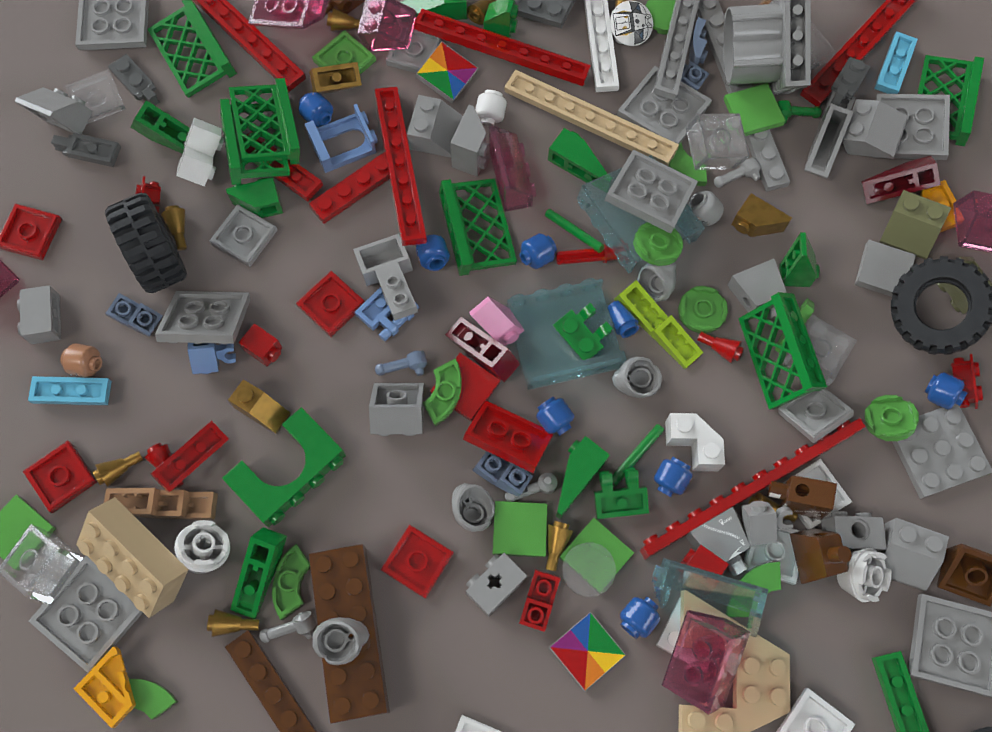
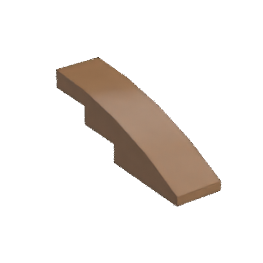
M106 488L104 503L115 497L137 518L215 520L218 494L215 492H188L186 490H172L168 493L166 490L156 488Z

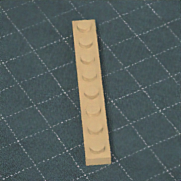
M518 70L514 71L504 87L506 93L628 150L633 151L634 149L666 166H669L678 150L679 144Z

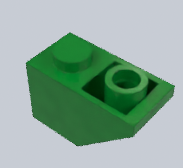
M496 0L490 3L483 22L484 29L509 38L512 33H516L518 25L516 18L519 5L515 4V0Z
M273 177L268 179L261 178L255 182L238 184L226 189L233 205L236 206L238 204L261 218L283 213L278 189Z

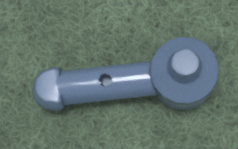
M416 350L409 353L407 358L377 364L375 372L381 376L385 375V373L409 367L416 372L417 376H421L424 374V368L427 366L425 352Z

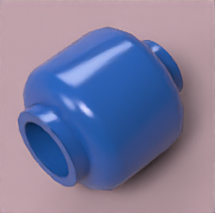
M318 92L307 93L300 99L299 114L307 122L314 121L316 127H321L331 121L333 106L322 94Z
M541 233L536 234L522 242L520 259L523 264L529 265L533 269L541 268L554 260L557 251L556 244L550 236Z
M434 234L426 235V243L416 245L418 260L423 268L438 271L447 264L450 253L443 237Z
M945 372L940 373L938 376L933 375L925 390V393L928 394V401L947 410L953 408L955 404L960 406L967 395V392L963 391L964 381Z
M553 396L537 407L539 412L536 418L547 433L553 434L557 432L560 436L572 428L570 422L574 419V413L564 399H556Z
M673 456L671 460L664 459L654 475V481L659 484L657 490L669 497L673 493L682 495L693 477L692 472L689 470L691 466Z
M634 597L621 611L620 619L622 623L620 625L635 639H638L639 636L647 638L660 623V615L657 612L659 607L648 597H645L644 600Z

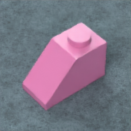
M489 296L469 312L493 339L505 346L514 343L519 338V335L525 331L510 308Z

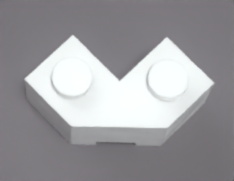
M197 118L193 119L184 144V152L178 163L176 176L205 186L207 179L212 180L216 167L213 166V156L216 150H221L224 138L221 137L222 128Z
M696 413L669 414L665 421L666 446H691L693 471L718 472L725 465L723 438Z

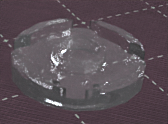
M593 542L582 543L573 547L565 556L562 566L563 578L567 586L574 593L584 597H596L606 592L613 584L616 575L615 562L611 553L602 545Z

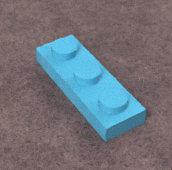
M896 31L874 89L887 94H898L915 49L917 38Z
M32 376L28 401L32 404L108 405L112 381L109 378Z

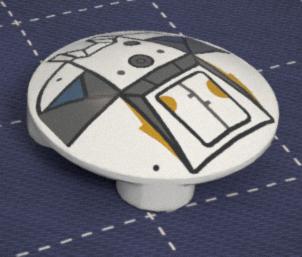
M629 0L620 3L612 11L610 27L615 41L627 46H637L649 38L653 29V19L645 5L638 1Z

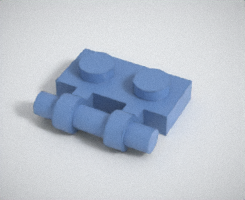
M381 287L355 311V315L371 330L374 331L379 325L384 327L378 334L383 341H386L390 336L394 337L399 332V328L415 316L412 314L391 322L387 318L391 311L385 301Z

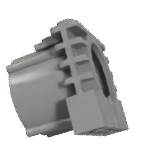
M772 0L770 4L732 6L727 8L724 15L723 61L726 85L769 83L773 95L790 94L800 88L811 85V0Z

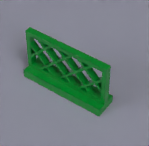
M182 0L184 4L182 8L148 28V31L183 92L190 98L223 76L228 75L231 78L237 72L192 0ZM186 15L185 26L176 25L177 21ZM162 29H168L166 38L158 37L156 33ZM174 30L183 31L180 40L172 39ZM188 33L197 34L194 42L186 41ZM170 44L178 45L175 54L167 53ZM184 46L192 48L189 57L181 55ZM198 49L207 50L204 59L195 58ZM179 60L187 62L185 71L177 70ZM193 63L202 64L199 73L191 72ZM208 65L216 66L218 69L211 75L205 74ZM188 78H197L196 84L187 88Z
M925 55L917 94L936 95L942 91L945 95H950V103L952 102L958 110L950 114L949 122L954 127V132L949 131V139L956 140L955 145L965 146L972 130L984 58L974 57L973 61ZM928 65H939L941 70L933 73ZM955 67L964 68L965 73L957 77L952 69ZM944 73L951 78V81L945 84L938 78ZM932 80L938 88L930 92L924 84ZM954 84L961 89V92L953 95L948 89Z
M275 78V84L229 87V96L242 163L289 159L290 165L300 164V146L285 78ZM272 93V97L267 101L261 98L260 95ZM235 95H246L249 98L242 102L235 98ZM256 101L262 106L256 110L249 105ZM266 109H270L276 114L269 118L263 112ZM244 110L252 114L247 120L239 116ZM257 118L266 122L261 128L253 124ZM270 126L279 130L275 136L266 131ZM248 127L256 133L248 137L242 132ZM263 136L270 141L263 146L256 140ZM274 144H277L278 146L282 147L284 151L274 152L270 150V148ZM250 146L259 150L255 154H246L245 152Z
M220 99V116L231 185L241 184V179L290 176L288 159L275 160L282 164L283 168H273L270 166L273 161L252 162L259 167L245 170V166L248 163H242L230 101L229 99ZM250 104L249 106L258 110L262 105ZM245 110L241 112L249 115L245 118L246 120L252 115ZM257 118V120H259L260 122H262V124H261L260 126H258V127L261 128L266 122H264V121H262L261 119ZM270 126V128L276 130L272 134L273 136H275L279 132V130L274 128L273 126ZM247 127L248 130L252 131V132L248 135V137H251L252 135H254V134L256 133V132H254L253 130H251V129H249V128ZM260 136L265 139V141L262 143L263 146L270 141L265 137ZM274 144L277 147H279V149H277L275 152L284 151L282 147L278 146L277 144ZM255 148V150L250 154H255L259 150Z
M495 178L452 183L451 179L442 180L439 196L459 276L469 275V272L474 270L516 265L517 259ZM481 187H491L492 195L487 198L478 191ZM465 190L471 195L465 201L457 196L456 191ZM474 196L485 203L480 210L470 204ZM488 205L497 210L495 219L484 213ZM465 208L476 214L472 222L462 216ZM479 217L490 223L486 231L475 225ZM493 226L503 232L500 240L489 234ZM470 229L482 235L477 243L468 238L467 233ZM484 238L496 244L492 252L480 246ZM501 247L508 252L509 258L501 259L494 253ZM476 250L487 256L484 262L474 263L473 254Z
M778 292L771 296L772 300L738 318L769 410H774L813 391L827 388L795 295L792 293ZM773 307H775L777 313L774 322L767 319L769 311ZM753 318L759 320L755 332L751 331L748 323ZM765 323L773 326L769 339L761 335ZM779 329L783 331L785 336L783 345L775 342ZM759 340L767 342L763 355L757 349ZM773 346L781 349L777 362L769 358ZM787 352L791 354L793 359L791 368L783 365ZM767 362L775 366L771 378L766 376L765 373ZM781 369L789 372L785 385L777 381ZM795 376L799 377L803 389L798 391L791 388ZM775 385L783 389L781 397L777 401H775L773 396Z

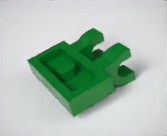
M591 303L587 304L577 315L571 309L553 324V328L584 364L604 348L600 341L613 330L607 321L594 333L587 328L584 323L596 314V309Z
M634 467L624 468L627 488L613 489L612 473L609 470L598 471L601 491H594L597 519L649 514L647 487L639 486L638 470H635Z

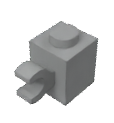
M753 501L748 505H742L743 530L749 544L754 546L777 543V529L787 530L793 528L790 520H782L786 515H793V511L787 506L780 507L775 511L768 502Z

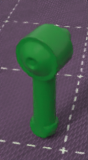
M787 100L777 102L785 119L784 124L787 123L788 118L792 115L818 118L822 113L819 106H792L791 102Z

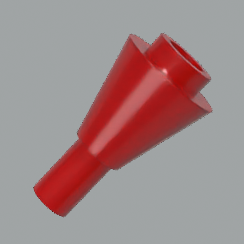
M703 332L699 334L697 341L711 346L714 351L731 364L734 360L739 361L744 351V347H741L742 341L720 337L715 338Z
M157 443L147 450L148 454L145 456V459L157 468L171 456L168 444L162 445ZM183 481L180 484H178L174 489L183 485Z

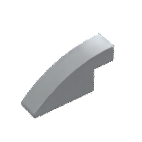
M832 91L828 98L804 169L806 172L826 179L854 111H851V108L856 98L853 97L851 100L845 97L840 106L831 103L835 96V91Z

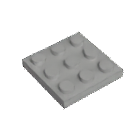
M79 0L75 43L78 50L146 47L149 0Z
M654 66L619 108L617 116L680 145L709 108L712 99L682 81L680 82L678 95L675 100L653 94L659 70L658 67Z
M876 95L875 100L881 101L908 116L894 158L920 159L932 156L934 160H947L949 155L950 95Z
M633 149L604 201L671 234L698 181Z
M176 291L155 333L157 342L234 344L250 303L249 292Z
M956 404L949 410L939 408L919 415L918 426L914 434L904 440L892 441L920 499L992 473V468L960 406Z
M85 556L31 617L29 622L89 673L108 651L119 642L143 612L139 611L134 603L123 592H120L105 574L98 570L97 565L88 556Z
M919 594L917 597L908 667L909 675L914 678L992 698V612Z

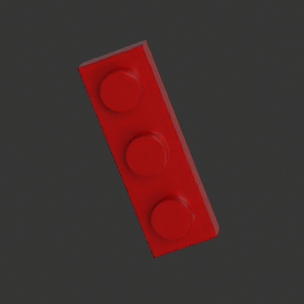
M211 420L150 474L169 493L225 444L229 438Z

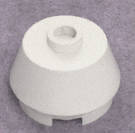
M199 520L185 527L178 534L174 546L177 559L189 569L188 571L204 574L219 568L227 560L230 553V541L227 533L216 526L215 522Z
M873 548L851 551V560L847 562L848 571L837 575L840 587L861 602L879 601L878 596L882 591H888L891 582V569L886 568L884 561L887 556Z

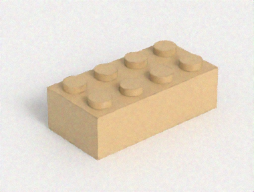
M115 497L88 511L76 544L80 552L88 556L97 565L98 570L105 574L115 584L116 588L123 592L134 603L135 607L148 618L174 602L189 569Z

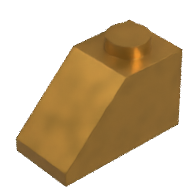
M358 62L312 68L309 71L313 92L320 94L362 86Z
M751 193L737 212L731 225L738 232L755 237L784 232L792 217Z
M244 379L228 399L236 410L275 434L278 433L282 424L291 414L265 392Z

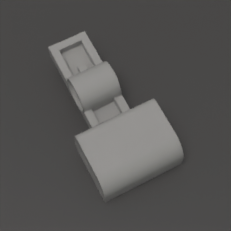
M399 234L353 249L366 286L376 283L380 284L394 321L418 313L416 303L403 275L413 271L405 246H402Z

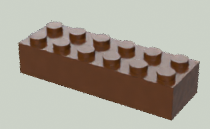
M363 544L310 553L309 560L318 625L332 618H351L365 625L370 634L368 641L362 646L359 655L353 661L342 665H332L322 658L330 724L390 713L366 548Z

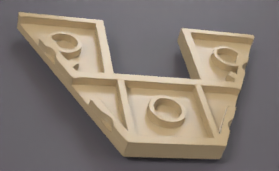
M687 590L681 591L680 647L733 651V708L679 704V732H751L790 713V654Z

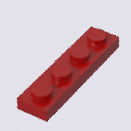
M259 137L256 141L262 144L265 140ZM250 146L246 152L250 154L255 148ZM272 146L270 150L275 152L277 148ZM288 159L290 176H276L274 178L308 202L321 189L323 183L299 164L290 165ZM273 161L270 164L273 168H283V165L277 161Z
M385 152L309 203L310 208L323 224L390 179Z

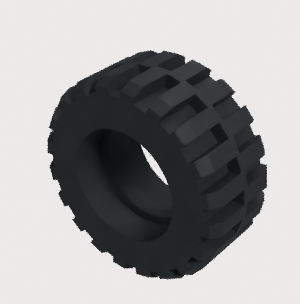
M138 193L107 207L105 216L107 217L110 230L129 268L146 293H156L186 278L187 272L179 252L153 202L146 193Z
M940 256V259L933 260L929 258L919 265L916 263L910 267L906 274L904 273L899 278V282L892 292L891 314L897 332L914 348L926 351L928 354L949 355L966 350L971 345L977 343L992 324V286L988 282L989 278L985 273L981 274L978 271V267L974 264L964 263V259L957 257L956 260L948 259V256ZM938 283L952 284L965 294L968 301V311L963 321L957 326L944 330L934 329L924 324L919 318L916 310L918 297L931 285Z

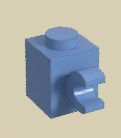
M188 343V355L192 374L219 372V359L225 363L236 362V353L227 354V352L234 351V344Z

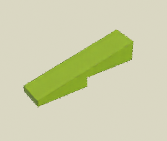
M637 280L614 298L615 301L621 302L638 320V324L684 369L704 353L672 315L668 317Z

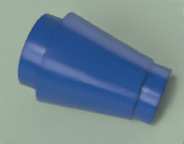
M614 301L607 307L618 335H621L622 338H628L638 331V320L620 301Z

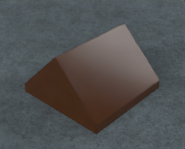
M962 543L947 548L941 565L937 587L990 607L992 604V554Z

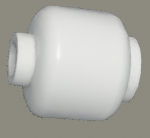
M485 90V93L478 96L475 111L483 125L494 126L495 123L503 121L507 101L502 97L503 94L501 92Z

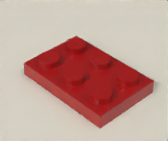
M485 400L466 430L463 440L534 473L553 434L547 433L542 426Z

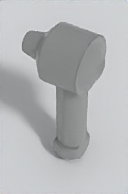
M754 157L746 159L739 168L716 177L714 185L721 188L723 185L744 175L757 181L761 178L759 174L761 166Z
M544 473L539 477L538 482L527 485L519 497L506 492L505 499L508 502H515L517 499L540 491L544 494H551L556 490L557 479L552 473Z
M310 611L301 612L290 622L269 629H263L260 631L259 637L262 642L266 643L271 639L297 631L298 634L311 639L313 638L316 622Z

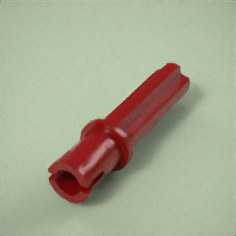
M627 244L605 245L600 253L593 248L559 251L556 253V262L558 265L603 261L605 264L607 261L627 260L629 253Z

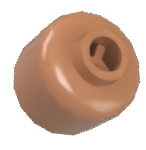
M73 343L68 346V348L64 349L60 358L61 365L66 373L82 378L92 377L102 366V359L98 349L80 343Z

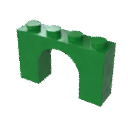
M302 407L282 424L305 452V465L297 479L283 486L268 485L261 481L242 460L222 477L226 484L268 528L281 522L285 517L284 513L291 506H298L305 499L304 494L311 488L315 489L320 486L325 480L324 476L331 470H337L343 464L346 457L343 449Z

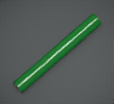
M548 209L545 212L546 218L600 253L604 249L605 245L552 209Z
M656 424L612 475L613 486L616 487L625 477L624 468H632L664 432L662 426Z

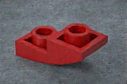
M535 569L519 624L545 632L561 577Z

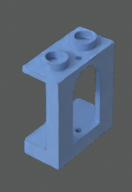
M357 104L353 105L355 114L316 128L314 121L305 123L308 137L325 173L377 153L375 144L378 143L376 134L373 129L369 131L367 127L369 121L364 111L360 112ZM352 130H357L364 134L365 141L361 146L330 158L323 143L327 139Z

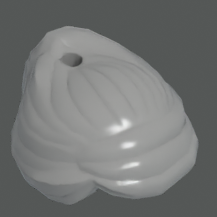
M675 262L667 266L647 263L641 268L637 281L655 302L666 301L674 291L676 285Z
M633 357L625 361L614 372L612 381L614 386L622 393L636 398H645L656 394L661 388L662 374L650 359Z
M468 483L457 486L453 491L452 510L457 523L471 532L487 529L495 513V506L489 493L482 486Z
M332 618L317 626L313 633L312 647L319 657L324 658L329 664H347L359 655L362 646L368 641L370 634L367 627L359 621L351 618Z

